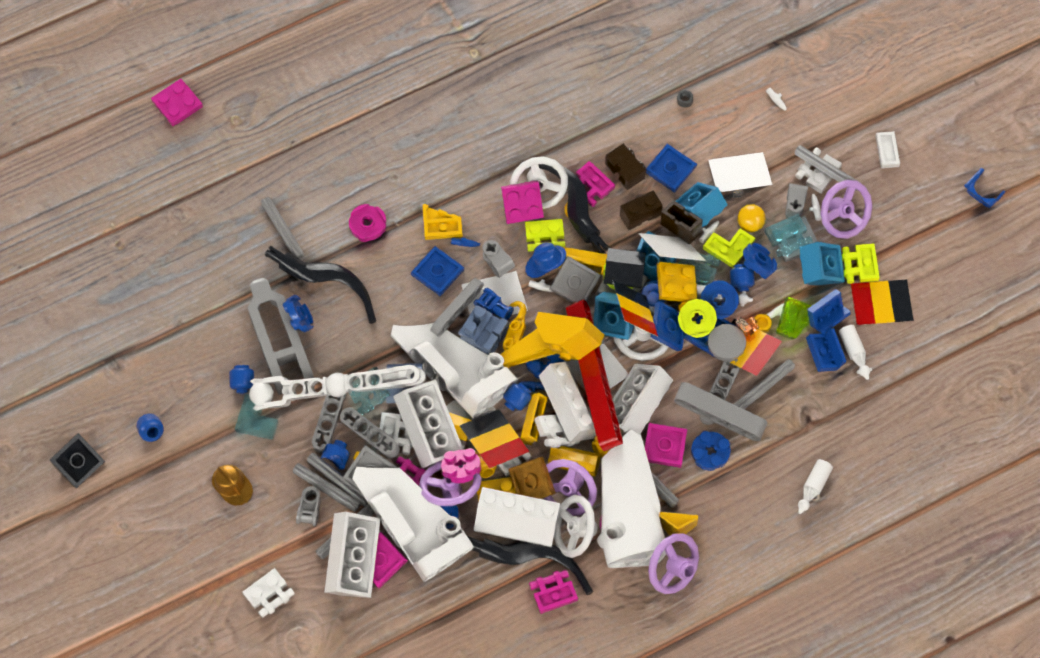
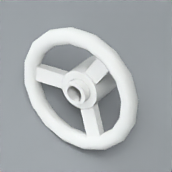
M544 156L532 157L522 162L514 170L510 179V185L517 184L520 174L526 168L531 167L527 174L528 182L538 180L540 192L545 189L558 192L551 200L542 203V208L555 206L564 197L568 187V175L564 167L555 159ZM538 164L549 165L557 170L561 178V184L548 181L545 172L539 168Z
M649 306L651 314L654 315L655 307ZM634 326V333L631 334L629 340L624 339L622 341V339L614 337L615 344L623 354L640 361L653 360L663 355L669 348L651 338V333ZM651 339L661 345L658 349L648 353H639L628 348L637 340L647 341Z
M580 495L567 497L560 504L554 534L556 546L561 550L562 554L566 557L574 558L582 555L589 547L598 529L590 502ZM573 503H580L585 513L581 517L572 516L567 511V508ZM562 518L568 523L567 529L571 535L568 547L564 545L561 538ZM583 537L582 543L576 548L578 538Z

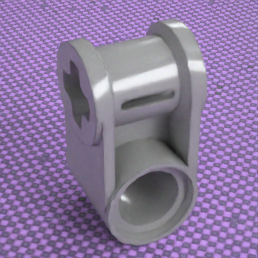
M789 183L785 215L789 220L802 216L808 186Z
M488 240L483 244V259L497 277L500 278L515 268L511 257L505 253L496 241Z
M309 486L303 490L300 506L297 511L296 524L302 522L317 526L321 497L316 487ZM313 494L317 496L316 499L313 501L307 500V497L309 495Z

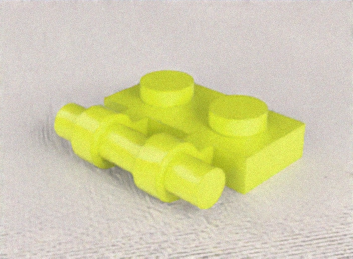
M562 219L525 222L527 242L534 241V244H527L528 252L534 251L538 245L542 244L540 241L551 240L549 243L565 247V241L557 242L558 239H564Z
M875 244L855 245V252H850L849 247L842 248V262H844L845 266L843 272L848 284L854 283V276H859L860 282L879 281ZM852 260H857V267L852 268Z

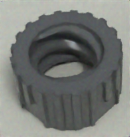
M682 90L677 96L679 106L688 108L693 104V94L691 91ZM687 96L689 100L683 101L681 98Z

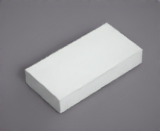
M895 132L876 133L875 138L881 169L899 167L900 160Z

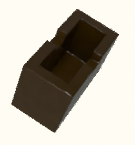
M624 143L606 154L605 164L613 174L617 172L620 175L618 180L626 190L645 179V165L635 158L633 150L627 148Z
M653 190L621 205L620 217L629 231L642 225L647 220L650 221L661 216L663 205Z
M672 200L661 211L660 224L689 245L702 233L703 220L692 212H687L685 207Z

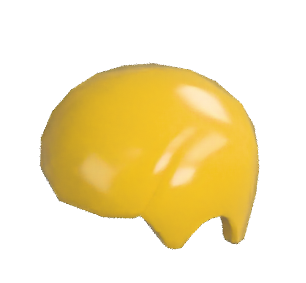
M755 204L744 206L740 209L737 216L739 226L746 232H756L762 229L766 220L763 209Z

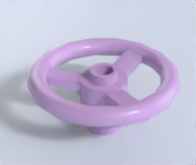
M844 180L830 188L822 201L820 212L822 224L827 232L836 238L842 239L858 235L871 218V195L864 185L855 180ZM847 187L844 198H833L839 190ZM855 189L860 191L864 198L865 209L862 219L854 213V204L851 201ZM837 217L849 218L856 226L848 231H839L832 226L830 221Z
M566 459L553 460L546 465L549 473L555 468H569L564 478L559 483L553 484L555 492H561L565 496H582L579 493V489L583 486L585 480L589 489L588 501L593 507L596 501L597 488L593 477L584 467ZM552 496L543 498L547 501L556 502ZM577 503L579 508H567V511L572 516L583 515L585 510L580 503Z
M442 461L429 467L421 476L419 487L423 490L421 495L428 502L438 506H454L464 503L479 490L482 480L480 473L478 474L477 472L473 476L474 480L470 489L462 493L461 483H453L451 479H446L445 477L443 479L431 477L434 473L441 470ZM427 485L441 488L443 498L433 496L428 491Z
M684 533L672 534L663 539L655 548L648 568L649 579L655 590L663 594H674L685 588L692 580L699 561L698 546L692 537ZM678 541L686 543L690 548L691 557L684 558L676 554L672 543ZM665 550L669 558L666 564L667 572L659 582L656 573L657 563L662 552ZM674 576L681 578L673 586H667Z

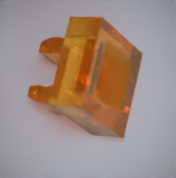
M753 316L747 321L742 317L735 321L736 326L743 331L749 342L756 338L754 332L759 329V326L756 324L757 320Z

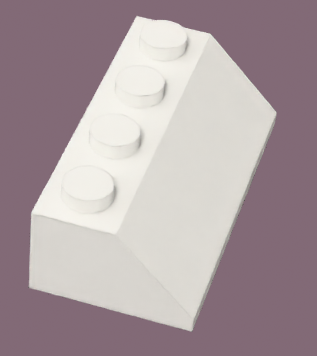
M566 362L549 364L539 377L569 443L594 439L596 432L591 411L571 369Z
M634 364L614 396L613 403L622 437L630 429L641 435L642 430L649 422L655 409L659 406L664 394L669 390L673 379L661 366Z
M436 379L403 390L393 396L421 468H426L442 461L444 454L448 451L464 450Z
M482 487L474 531L552 547L560 503Z
M350 512L334 513L324 593L371 598L380 518Z

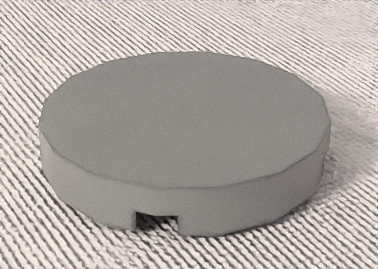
M722 324L715 327L708 337L709 351H711L716 359L722 361L736 360V358L744 353L746 348V337L743 331L731 324Z

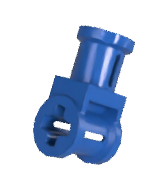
M485 288L480 298L473 302L475 306H480L505 320H509L514 311L512 306L508 307L503 304L501 297L489 288Z

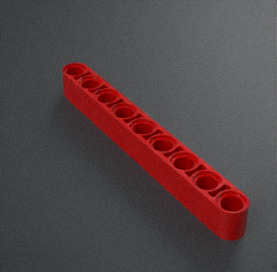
M584 299L566 307L567 316L586 318L594 325L589 305ZM597 347L578 360L597 440L601 449L605 452L623 444V439L600 347Z

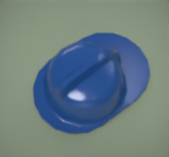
M549 242L538 245L526 264L527 275L531 278H538L561 266L566 259L565 249Z

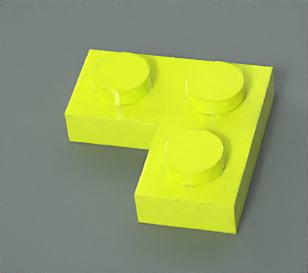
M739 229L729 242L713 232L703 245V250L734 268V265H737L743 258V249L748 244L752 245L756 238Z

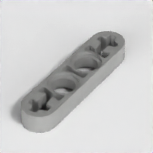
M474 278L437 318L430 331L440 337L480 293L484 283Z
M731 361L723 362L709 392L713 395H719L723 400H726L740 370V367L734 366L730 375L727 374L728 365H731ZM726 379L729 381V385L722 387L718 381ZM699 416L701 422L706 425H711L715 423L707 418Z
M346 394L337 397V399L331 395H326L312 438L313 448L318 453H323L326 444H331ZM335 404L338 408L335 412H329L327 410L328 405ZM325 421L332 423V427L328 430H324L321 427ZM321 434L325 435V444H322L321 447H319L317 442L321 441Z
M345 408L342 410L340 420L345 426L385 457L393 458L398 455L400 448L394 439L355 409ZM347 416H352L356 421L353 423V421L347 419ZM366 423L367 429L359 432V426ZM375 434H381L379 441L372 442V437ZM386 443L390 447H393V449L391 451L387 450L384 444Z

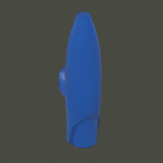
M452 237L451 244L465 247L480 246V243L466 238Z
M521 381L533 393L535 390H545L542 382Z

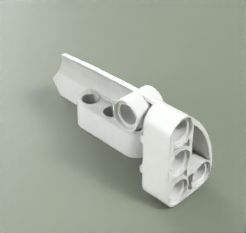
M433 323L416 326L393 325L390 336L415 363H422L425 374L431 380L436 379L439 389L442 391L447 390L473 419L478 418L496 405L503 398L507 389L513 383H518L519 381L507 367L503 366L504 358L502 355L495 352L487 355L448 330L438 337L430 331Z
M630 429L622 437L623 444L610 449L601 459L602 521L601 534L598 536L597 542L603 548L609 568L649 566L650 558L655 548L665 539L659 518L661 511L660 502L641 435ZM665 550L662 552L658 563L665 557Z
M356 467L352 478L376 516L380 518V522L399 549L402 548L423 582L439 574L474 548L460 527V521L456 517L450 516L440 506L428 502L421 495L423 490L402 469ZM447 523L453 524L454 527H455V530H454V531H449V530H447V529H446V524H447Z

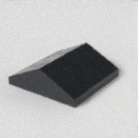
M608 248L604 284L614 285L612 281L614 280L627 287L642 288L646 252Z
M79 433L49 459L57 471L75 488H78L105 462Z

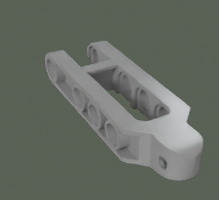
M265 278L253 280L250 284L253 298L247 308L271 377L282 376L279 366L297 361L304 379L314 378L298 332L292 327L290 322L292 319L283 308V303L286 302L284 295L272 291L269 282ZM268 301L279 309L282 323L285 325L288 339L292 345L277 352L273 351L259 313L260 304ZM275 383L278 395L283 394V385Z

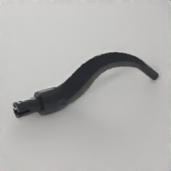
M538 164L540 169L547 170L561 179L557 170L552 166ZM564 167L568 175V218L580 237L586 243H591L598 253L604 254L605 251L603 249L607 251L609 246L599 236L600 230L589 217L585 186L573 172Z
M270 246L269 250L267 249L265 252V257L278 263L279 269L300 280L312 283L339 281L348 285L362 299L369 323L373 324L376 322L370 296L363 283L350 270L334 263L304 262L289 252L283 254L273 248V246Z
M467 535L474 546L472 550L478 552L481 558L508 565H520L537 558H549L571 570L586 595L593 593L590 584L577 563L572 558L563 555L561 550L553 544L552 547L522 541L503 545L486 538L483 542Z

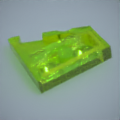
M791 297L785 298L776 334L792 340L796 339L802 330L810 324L807 309L812 305Z

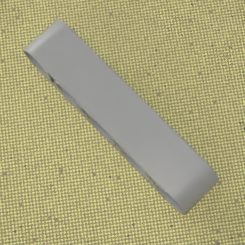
M682 382L674 399V402L679 406L753 441L761 440L767 426L765 419L690 383Z

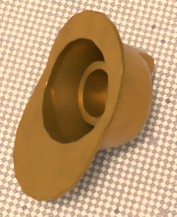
M223 465L218 467L213 473L212 485L227 503L241 506L251 499L253 494L252 485L239 468L233 465Z

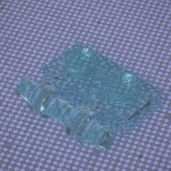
M799 214L769 226L764 230L773 247L779 244L782 247L776 250L778 257L791 255L793 251L800 249L799 247L813 243L811 236L804 238L802 235L807 232V228ZM795 238L797 242L789 245L787 241Z
M701 253L699 254L706 260L701 262H704L705 265L694 262L695 260L680 259L679 264L695 265L696 284L705 286L714 281L717 269L712 268L711 265L719 267L721 261L714 258L713 255L708 254L707 256Z
M373 367L368 371L378 370V368ZM376 375L372 378L371 382L374 386L379 383V376ZM359 378L353 381L354 388L360 385ZM387 389L383 391H352V393H349L355 404L362 403V406L358 409L361 415L371 412L374 406L382 404L390 396V392ZM374 393V398L370 400L369 396Z

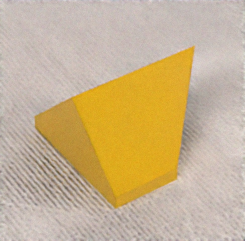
M660 512L659 515L662 528L669 536L679 533L687 534L697 526L698 515Z

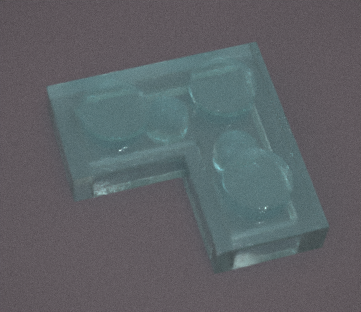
M245 394L235 431L273 440L278 419L260 416L262 410H254L255 404L250 400L249 394Z

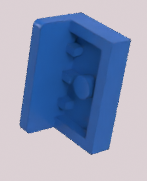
M837 289L807 309L810 326L822 334L851 314L850 310L843 306L841 292Z
M834 328L829 329L824 334H809L806 337L818 372L837 371L846 363L845 355Z

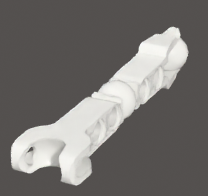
M406 365L352 373L350 375L333 373L328 378L323 377V379L288 380L282 376H274L264 379H252L250 382L254 385L250 388L249 397L253 404H255L253 409L259 411L267 408L288 407L291 401L322 397L325 395L341 397L347 392L352 393V391L365 392L415 387L425 383L426 374L416 366ZM378 375L380 381L374 386L371 382L372 378ZM359 378L360 385L354 388L353 380ZM318 382H321L322 389L316 392L314 387ZM281 383L283 385L282 393L284 394L282 400L271 402L274 392L269 384ZM301 384L303 391L297 395L296 387Z

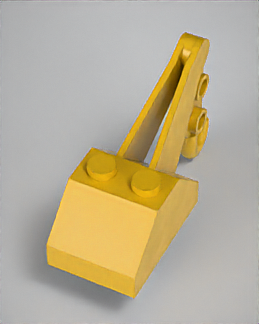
M515 301L509 306L513 308L519 307V312L509 325L503 342L504 352L500 355L504 358L503 366L507 368L554 354H559V358L565 361H570L571 359L580 360L601 345L604 334L586 318L538 312L535 319L537 329L522 339L526 328L525 316L527 309L523 302Z

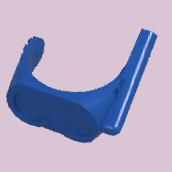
M981 168L964 186L967 188V193L987 208H991L1006 192L1003 190L996 199L981 197L974 188L976 181L984 172V169Z

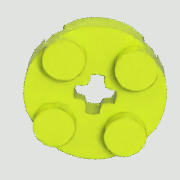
M693 299L686 302L678 315L680 328L687 335L695 338L708 335L714 329L717 321L714 307L702 299ZM694 313L703 316V319L700 320L701 323L697 324L696 321H692V318L695 317Z

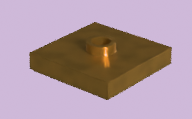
M543 456L508 469L518 495L543 499L556 494Z

